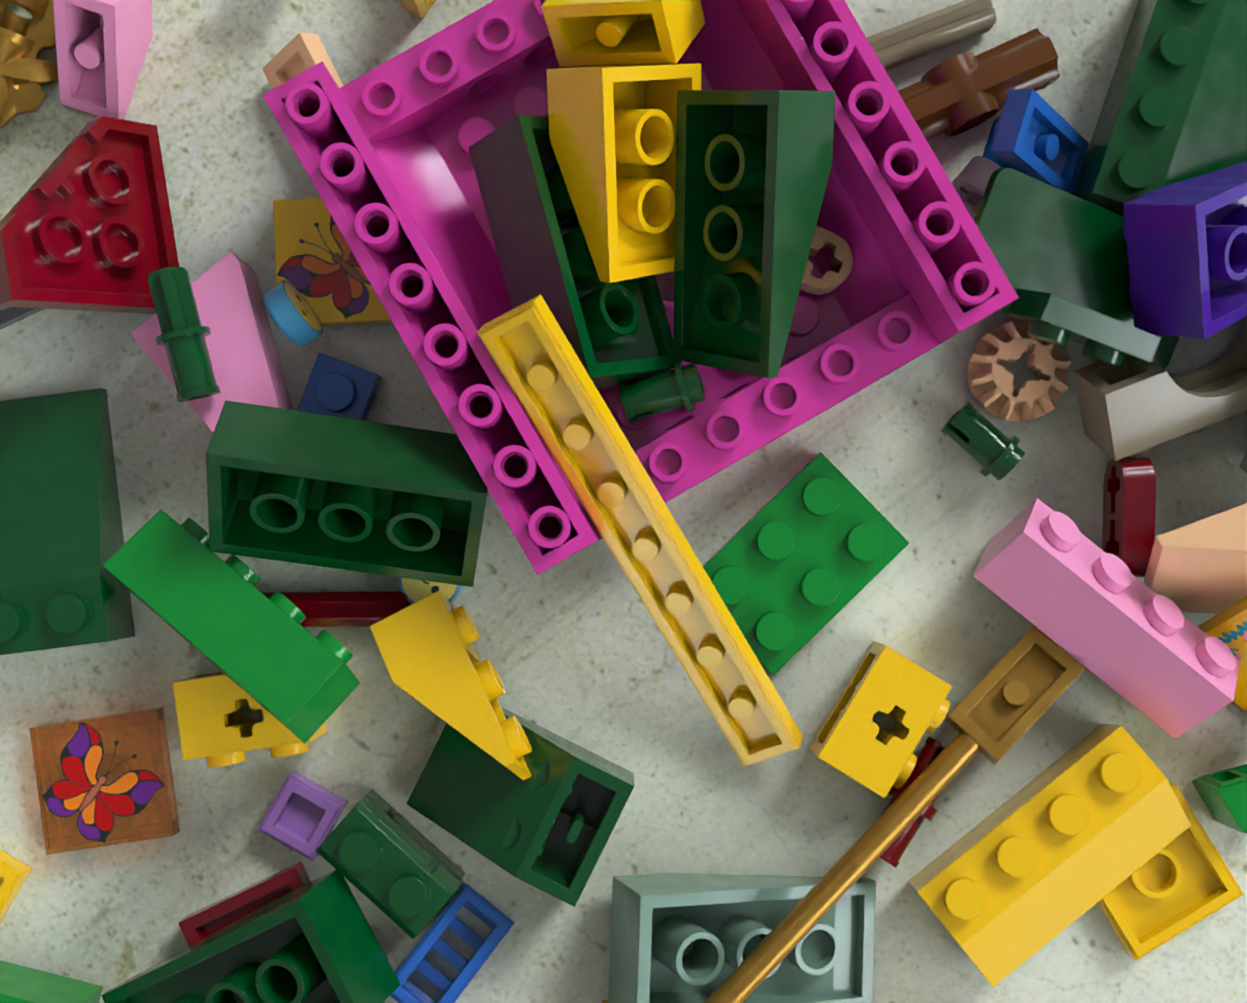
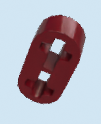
M1125 457L1117 461L1111 458L1106 467L1103 485L1102 550L1105 553H1111L1119 557L1136 578H1144L1155 541L1156 473L1154 465L1146 457Z

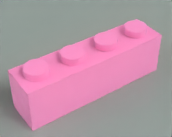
M1037 498L988 541L973 576L1174 739L1233 702L1240 661L1234 656L1231 649L1222 640L1214 636H1208L1188 620L1171 599L1164 595H1157L1131 574L1128 566L1119 557L1111 553H1105L1079 531L1076 524L1065 514L1054 512Z

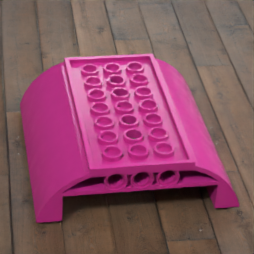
M494 0L341 88L338 87L327 67L321 61L263 94V97L538 575L598 542L603 537L477 334V331L484 324L512 310L469 147L518 114L549 117L546 69L600 66L559 67L541 8L546 0ZM700 0L705 24L677 62V64L701 63V90L836 91L832 166L817 226L836 233L846 241L851 249L853 263L851 272L845 281L834 291L828 294L815 295L800 290L778 377L765 378L697 364L705 389L706 401L696 403V410L688 412L684 406L639 419L635 423H630L621 401L619 385L599 390L601 397L665 503L865 389L1019 298L845 0ZM821 248L815 256H808V260L813 264L811 275L821 279L827 271L837 272V268L829 263L831 253L826 249ZM662 300L673 337L674 301ZM682 361L683 364H684V366H685V365H688V364H692V363H689V362H684V361Z

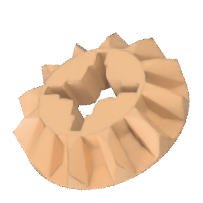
M1011 321L995 327L977 342L969 358L967 375L973 396L989 414L1005 421L1026 422L1045 415L1055 409V405L1069 388L1067 377L1071 360L1065 357L1060 345L1027 334L1030 323H1015ZM1028 349L1026 355L1029 358L1027 368L1036 372V376L1042 379L1024 381L1017 390H1014L1015 386L1012 385L1014 374L1005 370V366L996 364V362H1015Z

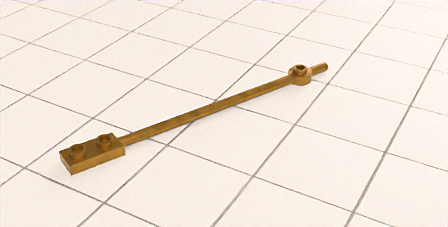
M1033 626L946 717L945 720L959 734L704 1003H743L978 752L982 753L995 765L1085 668L1041 630Z

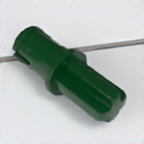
M165 267L150 273L148 284L161 330V335L156 337L157 345H165L178 393L176 395L178 402L197 400L221 393L219 386L216 384L205 337L211 334L210 328L201 324L188 271L184 267Z

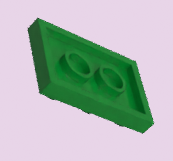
M820 452L702 566L757 659L774 676L876 577L909 542Z

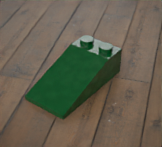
M677 90L673 341L679 361L765 378L778 377L832 166L836 91Z
M99 388L0 401V655L135 637L130 591L103 566L124 545L107 390Z
M333 870L111 988L101 997L105 1003H383L401 984L344 876L337 870Z

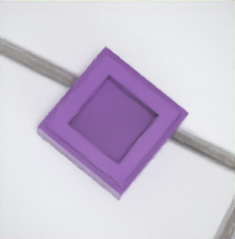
M292 771L288 774L257 830L313 861L318 856L315 850L329 836L348 801L300 773Z

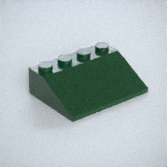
M1138 0L1074 192L1075 196L1121 216H1124V203L1169 184L1247 162V0Z

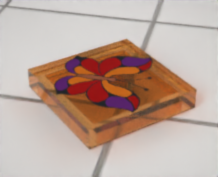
M163 707L43 724L29 728L46 855L170 837L180 832Z

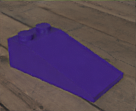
M1247 162L1163 186L1123 204L1125 217L1123 235L1127 243L1130 276L1129 300L1132 305L1134 327L1151 334L1206 339L1247 317Z

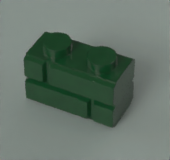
M371 789L315 851L414 939L458 890L465 872L401 814L393 815L391 813L392 806Z

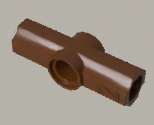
M1036 28L975 56L973 52L968 51L953 56L925 73L919 82L897 91L927 141L944 133L946 137H953L982 124L998 113L999 108L1005 105L1009 89H1033L1036 92L1053 84L1060 77L1057 64L1058 55L1049 36H1044Z

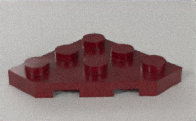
M101 116L87 123L0 221V306L155 314L156 311L148 284L149 274L165 267H179L156 125L108 116Z

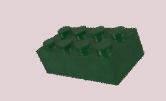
M225 400L206 452L210 552L473 587L488 488L457 434Z

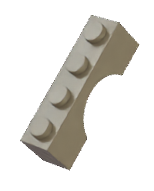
M1247 318L1242 330L1231 346L1217 359L1194 371L1172 374L1153 361L1150 363L1126 357L1123 358L1120 367H1114L1097 361L1074 370L1085 436L1112 459L1117 461L1125 457L1142 455L1151 447L1182 435L1202 432L1211 424L1242 412H1247Z

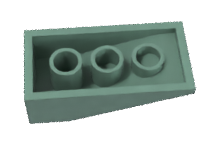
M689 873L613 876L608 1003H704L822 877ZM860 878L743 1003H873L876 881L870 878Z

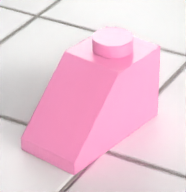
M53 0L60 104L98 117L108 116L124 119L153 36L152 0Z

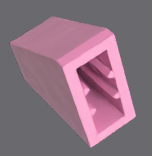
M230 251L191 283L201 324L210 328L211 334L206 336L205 340L216 384L219 386L221 393L187 402L213 433L225 400L293 409L257 275L248 263ZM155 313L133 331L131 335L176 388L165 345H157L156 337L161 335V330Z

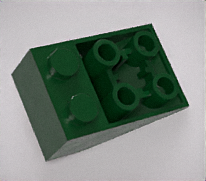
M502 708L506 719L512 716L517 718L531 745L532 752L523 757L532 776L523 781L446 723L406 804L514 877L575 907L634 788V773Z

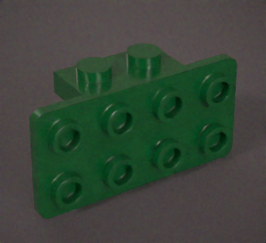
M999 168L991 174L974 217V222L1019 297L999 309V312L1030 323L1027 334L1060 346H1066L1068 339L1085 345L1081 355L1114 367H1120L1123 358L1126 357L1150 363L1153 361L1165 369L1169 365L1180 338L1179 336L1151 334L1134 327L1132 305L1129 300L1130 276L1127 243L1123 235L1124 216L1012 168Z

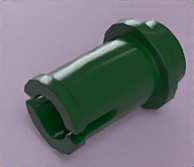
M680 360L674 362L673 370L628 383L627 381L619 383L621 401L630 423H635L639 419L684 406L688 412L696 410V403L706 401L704 385L696 363L684 366Z
M968 401L962 406L961 411L958 410L941 429V432L953 439L983 466L980 470L982 475L986 477L992 474L999 481L1025 455V452L1017 446L1020 439L1015 435L1009 439Z

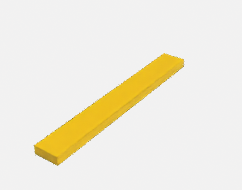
M541 294L484 324L477 331V334L743 767L800 748L803 734Z

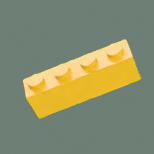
M1101 724L912 877L908 883L990 985L994 987L1191 827V824L1167 777L1122 725Z

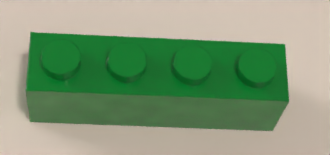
M160 509L103 565L133 595L304 744L360 684L346 665L353 655L343 644L324 629L316 638L300 625L306 619L303 612L278 591L268 599L256 589L255 586L261 579L237 556L231 554L223 561L216 554L210 552L209 534L189 517L180 525Z

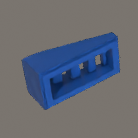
M464 883L396 970L395 974L401 985L390 996L398 1003H455L515 922L468 884ZM463 906L492 929L485 939L456 917ZM447 927L476 950L469 960L440 938ZM431 948L460 971L453 981L424 959V956ZM414 969L443 991L436 1002L408 980Z

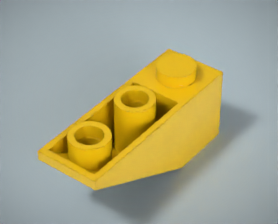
M437 591L370 626L391 680L395 685L523 781L532 776L523 757L532 752L531 745L517 718L512 716L506 719L497 699L506 694L504 685L492 662L489 659L481 662L473 642L481 639V635L473 617L464 604L455 608L440 591Z

